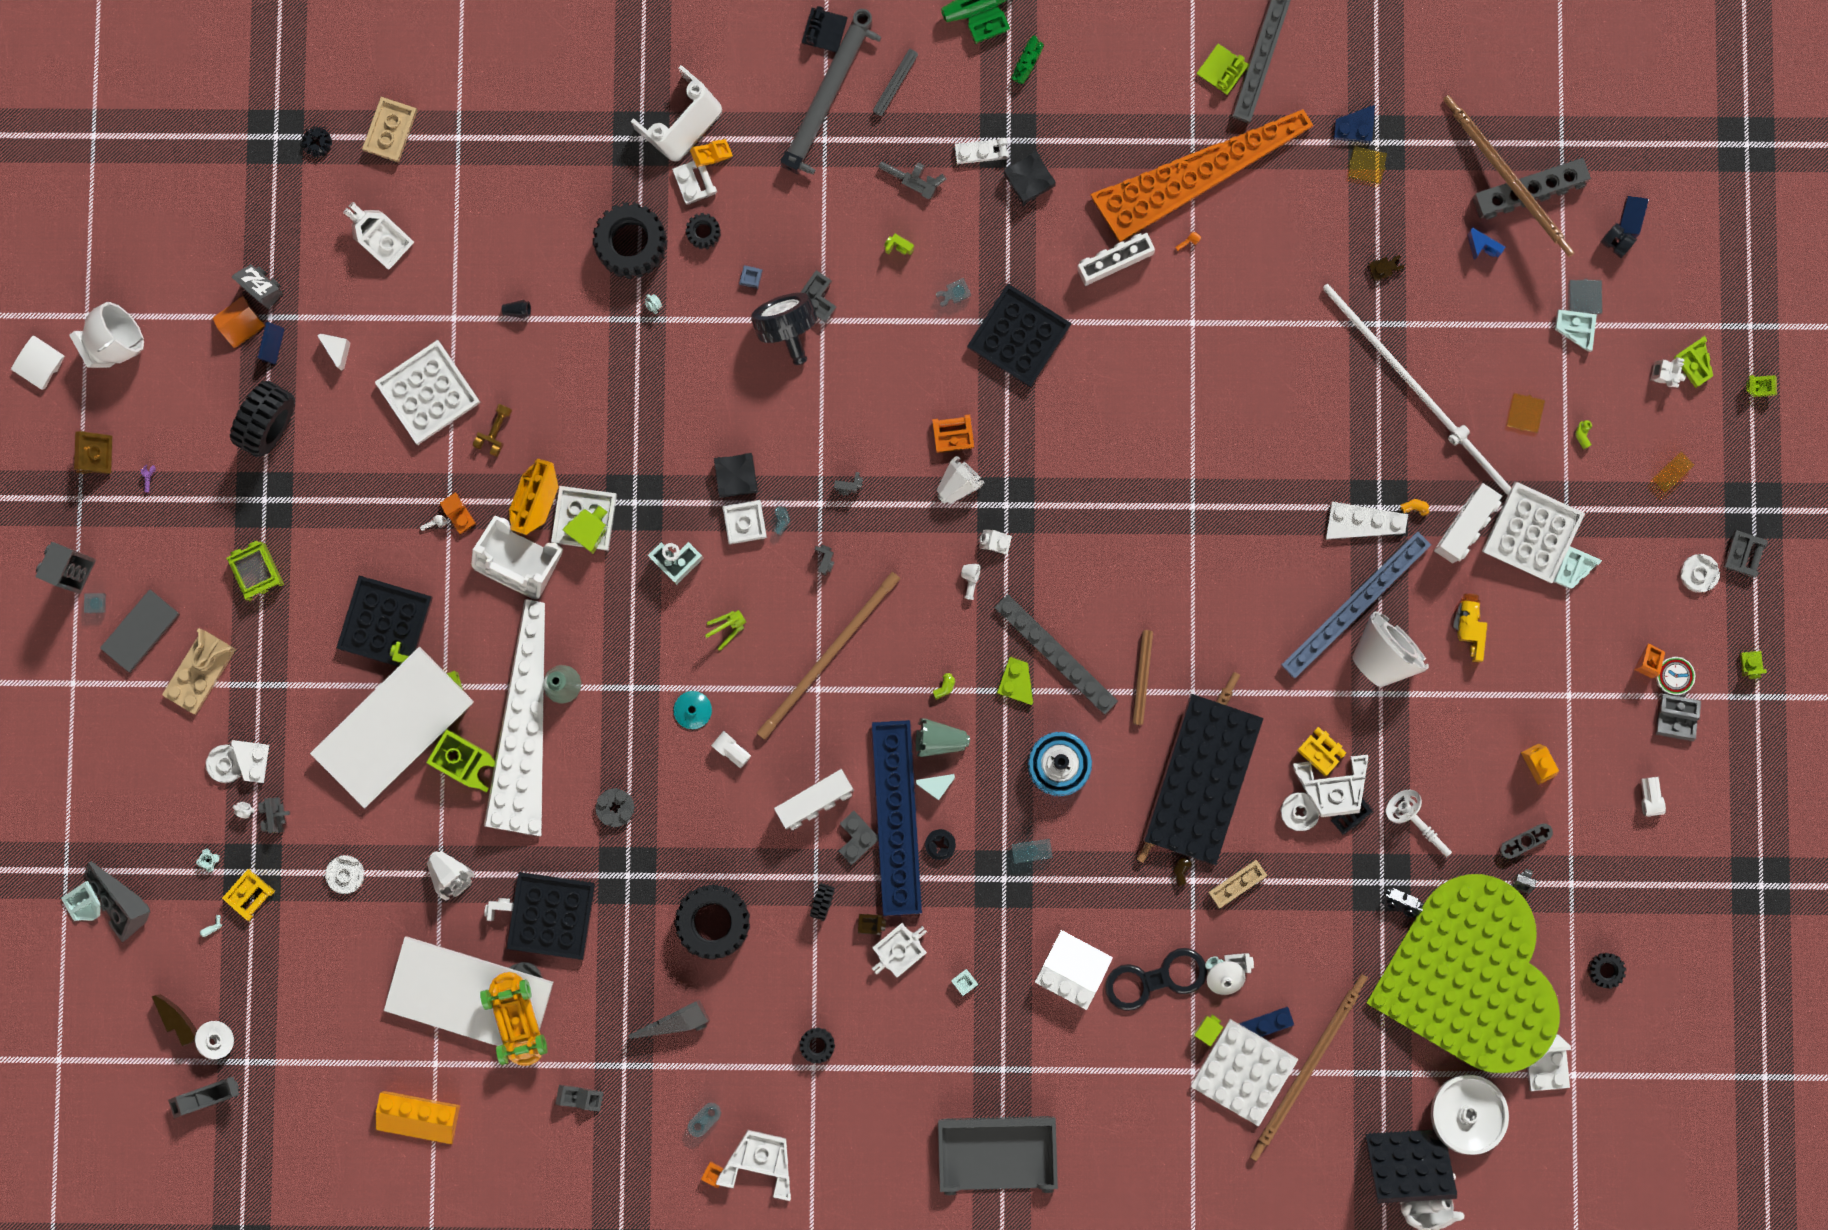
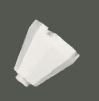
M955 456L949 463L937 488L939 493L937 497L944 504L956 502L980 489L985 483L983 480L978 481L981 477L967 463L963 462L961 464L958 456Z
M436 851L429 856L427 866L436 893L442 899L449 900L448 896L450 895L454 897L459 896L471 885L472 880L470 877L474 878L475 874L470 868L442 851Z

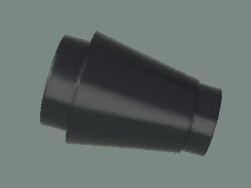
M520 300L502 304V314L523 319L530 317V302Z

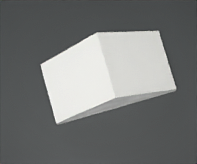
M321 333L317 335L337 368L343 370L351 343L344 338Z

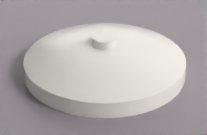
M1463 1075L1448 1080L1436 1092L1431 1106V1120L1435 1133L1448 1148L1461 1154L1475 1155L1493 1149L1502 1140L1509 1123V1111L1502 1092L1491 1081L1476 1075Z

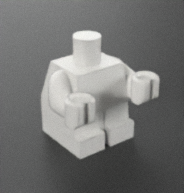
M1677 357L1672 362L1664 359L1655 361L1650 380L1667 383L1668 387H1679L1678 383L1686 379V374L1681 373L1682 367H1680L1684 365L1682 363L1684 359Z

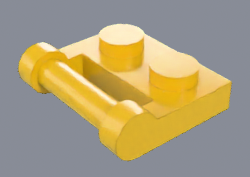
M247 869L222 899L243 918L250 921L253 917L252 914L275 891L254 872ZM260 887L263 891L245 910L242 906Z

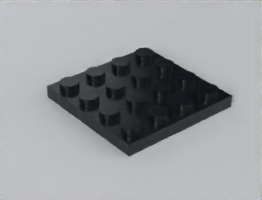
M1007 283L967 345V348L1031 388L1072 323Z
M359 575L336 649L399 667V662L392 661L393 657L390 656L391 647L396 645V642H401L399 654L410 656L418 648L433 597Z
M518 872L507 949L584 960L596 883Z
M1435 1130L1365 1134L1377 1204L1457 1199V1189L1448 1147L1439 1139Z

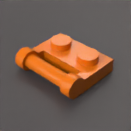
M970 415L945 420L932 419L936 453L974 449ZM966 425L964 430L940 432L939 430L942 427Z

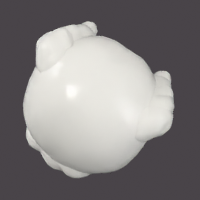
M1452 1199L1400 1202L1401 1212L1406 1222L1418 1230H1440L1452 1225L1456 1221L1463 1220L1465 1216L1462 1212L1454 1211Z

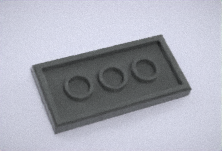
M149 589L100 649L131 673L180 613Z

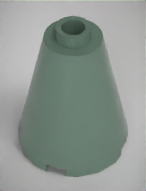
M558 665L551 668L546 673L543 681L545 694L549 699L557 703H567L574 700L578 696L582 685L577 671L566 665Z
M920 718L918 725H921V729L916 731V751L919 752L917 756L924 757L963 751L966 747H969L970 736L967 735L966 731Z

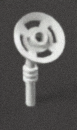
M1403 790L1394 795L1386 808V815L1389 820L1394 823H1404L1411 819L1423 832L1422 835H1426L1425 838H1428V841L1432 842L1447 858L1452 851L1437 837L1438 834L1434 833V830H1431V827H1428L1416 815L1422 804V799L1418 792ZM1411 796L1417 799V803L1411 799ZM1404 798L1405 801H1402L1398 807H1395L1396 803ZM1393 813H1395L1396 816L1400 819L1394 818Z

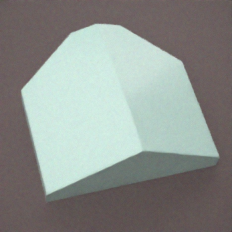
M88 881L61 898L74 921H93L100 916V902Z

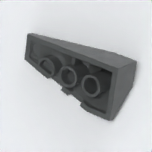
M92 861L88 862L84 875L95 895H99L102 911H107L111 918L109 921L111 928L121 942H123L146 923L151 912L149 906L137 894Z
M698 1000L628 1035V1037L632 1039L689 1031L694 1028L696 1031L707 1027L706 1022L710 1020L701 1001Z

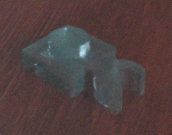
M964 278L946 285L948 291L936 293V298L940 296L945 297V300L940 303L941 307L946 306L951 299L955 304L971 296Z

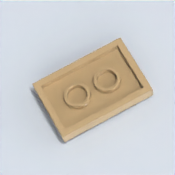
M381 97L362 150L399 162L415 120L417 108Z

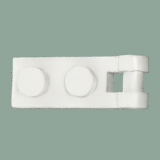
M999 138L997 140L955 144L957 164L1008 159L1009 151H1007L1006 147L1008 139ZM993 147H999V152L994 153Z

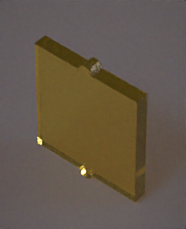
M1354 147L1352 159L1349 161L1348 177L1381 184L1383 171L1386 169L1387 153Z
M1514 393L1507 426L1518 428L1520 431L1526 430L1538 433L1545 400L1533 398L1531 395L1525 396Z

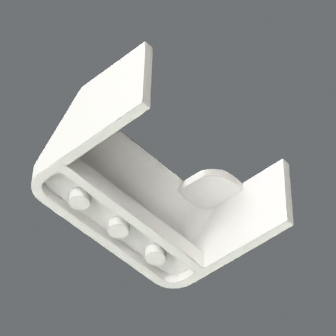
M680 65L679 71L681 77L689 82L687 95L693 102L669 129L662 123H655L646 130L634 118L631 120L633 128L668 159L675 162L680 161L722 114V107L718 100L702 82L682 65Z

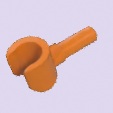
M1192 232L1185 241L1175 247L1176 250L1179 251L1190 242L1196 245L1201 240V236L1196 232Z

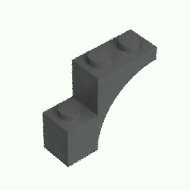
M230 1077L171 1098L168 1102L173 1117L177 1118L238 1096L239 1086L234 1077Z

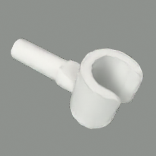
M437 515L431 522L420 526V529L423 531L435 524L441 528L448 521L443 515Z

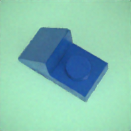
M1474 228L1467 235L1474 260L1482 248L1486 254L1492 257H1499L1505 249V246Z

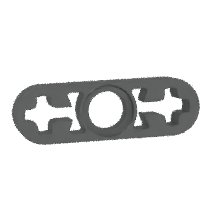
M1538 824L1503 842L1499 847V852L1504 858H1514L1549 840L1553 835V830L1548 824ZM1541 827L1542 829H1547L1548 832L1545 833L1546 837L1538 836L1535 839L1534 835L1531 833L1532 831L1534 834L1539 833L1541 831ZM1525 835L1531 838V844L1528 847L1521 844V838ZM1516 843L1521 849L1520 851L1518 848L1513 849L1511 855L1504 852L1506 845L1511 847L1516 845Z

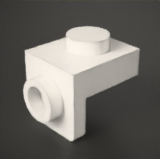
M983 530L980 536L979 548L1008 554L1012 536L995 530Z
M498 898V902L489 901V904L485 906L487 921H494L495 910L513 911L514 903H510V899Z
M1249 953L1224 955L1225 961L1239 964L1245 973H1251V969L1254 968L1253 957H1249Z

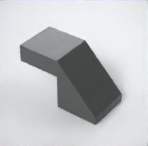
M559 1085L555 1104L577 1107L583 1110L600 1111L604 1092L576 1086Z

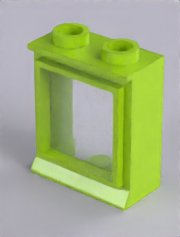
M254 541L248 544V548L235 550L230 553L231 556L226 558L244 598L248 601L253 600L252 596L269 592V588L275 585H284L269 550L263 542Z

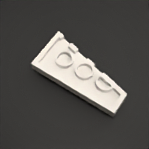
M1331 502L1325 540L1405 534L1408 514Z

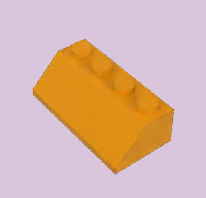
M383 1091L379 1094L376 1109V1130L453 1144L460 1105Z

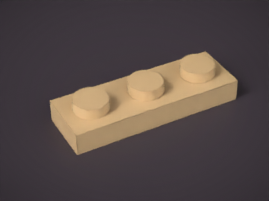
M1254 860L1208 893L1218 908H1221L1264 879L1267 874L1258 861Z

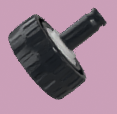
M806 293L786 294L762 304L753 311L751 321L761 342L776 343L785 341L794 365H801L807 361L799 335L809 330L817 321L816 311L809 295Z

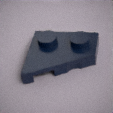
M1372 105L1337 118L1335 120L1333 139L1371 143L1375 106Z

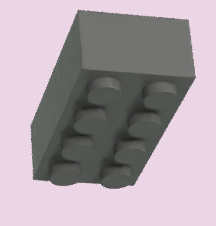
M51 542L44 551L45 557L36 568L37 574L35 577L57 587L81 594L97 559Z

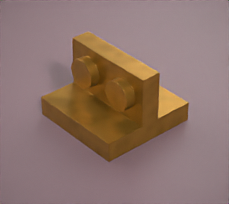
M76 431L74 470H76V473H111L112 435Z

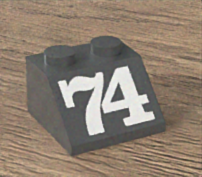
M249 265L231 277L268 309L284 293L279 289L281 285L275 279L269 280L265 277L267 273L260 266L255 268L253 265Z

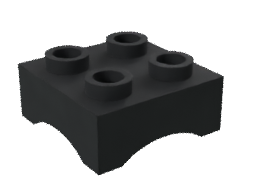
M1037 151L1004 169V175L1023 205L1056 186L1054 178L1047 170Z
M752 453L714 458L720 498L758 492Z

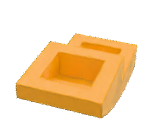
M726 139L711 141L708 145L695 146L690 149L696 167L717 163L733 156Z

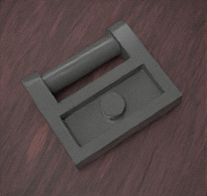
M1737 530L1734 531L1723 567L1749 577L1757 578L1759 573L1757 571L1768 541ZM1754 543L1757 546L1750 568H1747V560Z

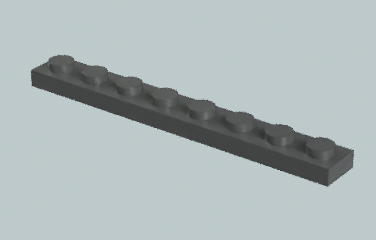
M1291 0L1269 1L1231 117L1246 123L1251 122Z
M1009 594L999 602L995 609L1104 715L1118 702Z

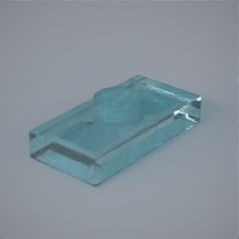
M1050 839L1011 844L1014 864L1053 858Z

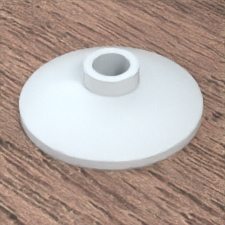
M1220 962L1214 965L1207 974L1208 987L1220 995L1235 993L1244 985L1245 972L1235 962Z
M206 1022L196 1032V1048L201 1055L208 1059H221L229 1054L233 1048V1033L222 1022ZM213 1039L215 1045L210 1044L209 1040Z

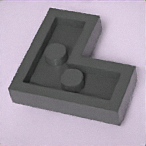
M816 270L800 293L809 295L817 318L826 323L837 308L822 297L832 283V280Z
M855 811L851 812L840 823L853 837L839 850L851 865L879 840V837Z

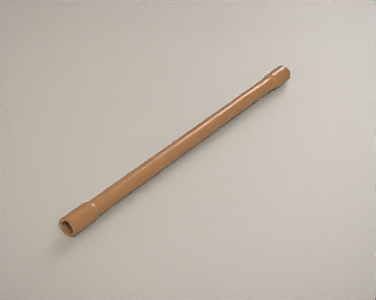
M894 572L888 575L880 588L770 719L756 732L764 740L767 739L795 702L885 595L901 579Z

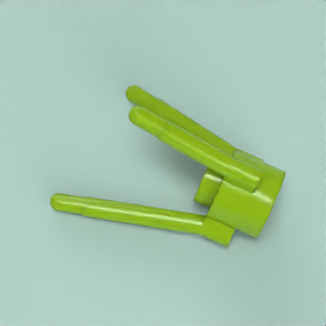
M739 610L736 612L731 611L726 615L707 622V625H711L727 619L726 623L705 635L706 638L729 625L732 629L736 627L718 647L719 651L739 631L744 629L743 625L747 623Z

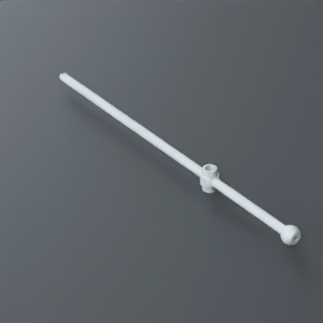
M1328 284L1324 285L1323 290L1450 430L1451 435L1448 437L1450 443L1454 446L1458 443L1462 444L1508 495L1511 487L1467 439V436L1470 434L1469 429L1465 425L1456 427Z

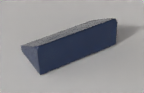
M1627 197L1620 226L1625 229V234L1630 233L1636 238L1640 235L1649 199Z
M270 322L266 323L258 353V359L262 362L276 364L284 334L283 327Z

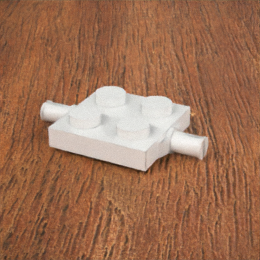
M903 923L896 927L873 947L879 956L880 962L872 970H876L875 973L878 974L886 967L896 977H899L927 953L919 941L927 933L926 930L920 933L924 927L922 926L915 933L909 931Z

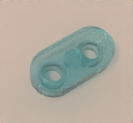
M707 1103L689 1121L688 1131L692 1136H703L720 1118L721 1108L719 1105ZM709 1109L715 1110L714 1116L708 1114ZM696 1123L701 1124L702 1128L700 1130L695 1129Z

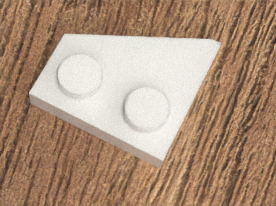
M231 740V746L241 770L243 781L264 783L269 745Z

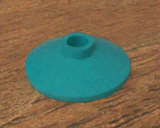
M685 692L678 697L674 704L675 719L681 726L687 729L701 728L711 718L712 705L709 699L700 692ZM691 706L696 708L694 713L689 712Z

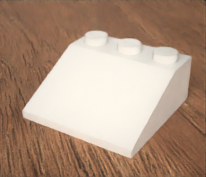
M1061 930L1034 982L1087 1010L1113 957Z

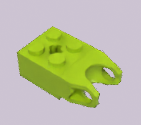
M446 729L426 762L464 785L479 788L485 792L489 788L479 780L478 770L483 766H495V760L487 751ZM457 751L459 758L450 760L448 752Z

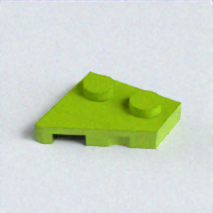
M1705 336L1674 356V359L1677 357L1684 359V362H1682L1684 365L1680 367H1682V370L1695 388L1713 377L1710 355L1706 349L1707 338Z
M1010 657L997 694L1032 705L1033 698L1028 663Z

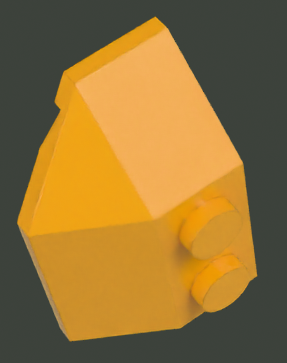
M537 458L534 464L523 473L509 509L510 530L527 535L546 522L559 487L552 462Z

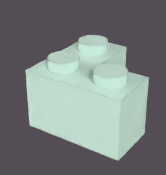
M662 542L648 555L676 585L704 559L689 542L680 550V556L675 561H668L664 558L662 550L665 545ZM670 550L666 552L667 556L670 555V557H674V554Z

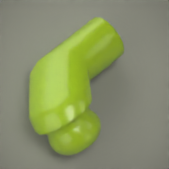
M1589 420L1581 421L1575 433L1583 450L1592 445L1587 438L1589 429L1592 428Z
M944 674L942 677V687L932 691L936 700L952 692L955 684V678L952 674Z

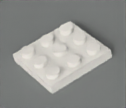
M559 486L551 542L583 547L562 529L583 509L592 514L600 505L608 512L601 520L608 528L597 549L609 551L617 494Z

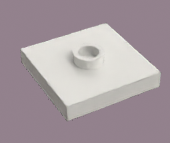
M761 500L723 506L729 545L767 538Z

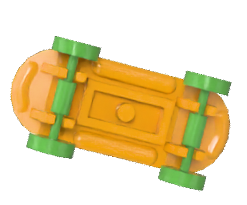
M505 972L495 977L490 984L489 990L480 992V998L485 1010L493 1008L503 1045L496 1047L499 1063L501 1065L508 1064L510 1059L517 1065L528 1066L536 1063L543 1054H547V1043L545 1037L540 1034L530 1000L532 997L530 984L527 979L523 980L521 976L512 972Z

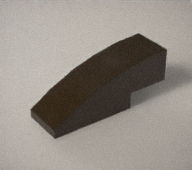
M161 994L152 996L166 1031L175 1030L182 1046L195 1042L197 1029L189 1017L177 1005Z

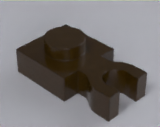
M1397 255L1391 261H1388L1387 257L1368 263L1373 281L1377 282L1393 275L1392 271L1404 270V265L1396 266L1395 261L1400 260L1401 256Z

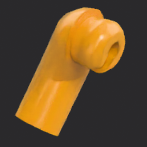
M1413 499L1400 505L1403 514L1417 510L1422 516H1425L1430 512L1428 503L1418 499Z

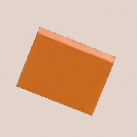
M244 296L212 318L218 330L233 348L238 347L265 327Z

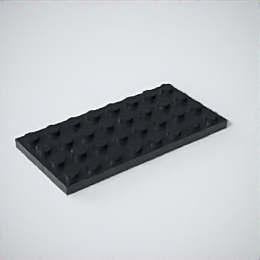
M1190 694L1143 841L1217 865L1263 722L1262 717Z

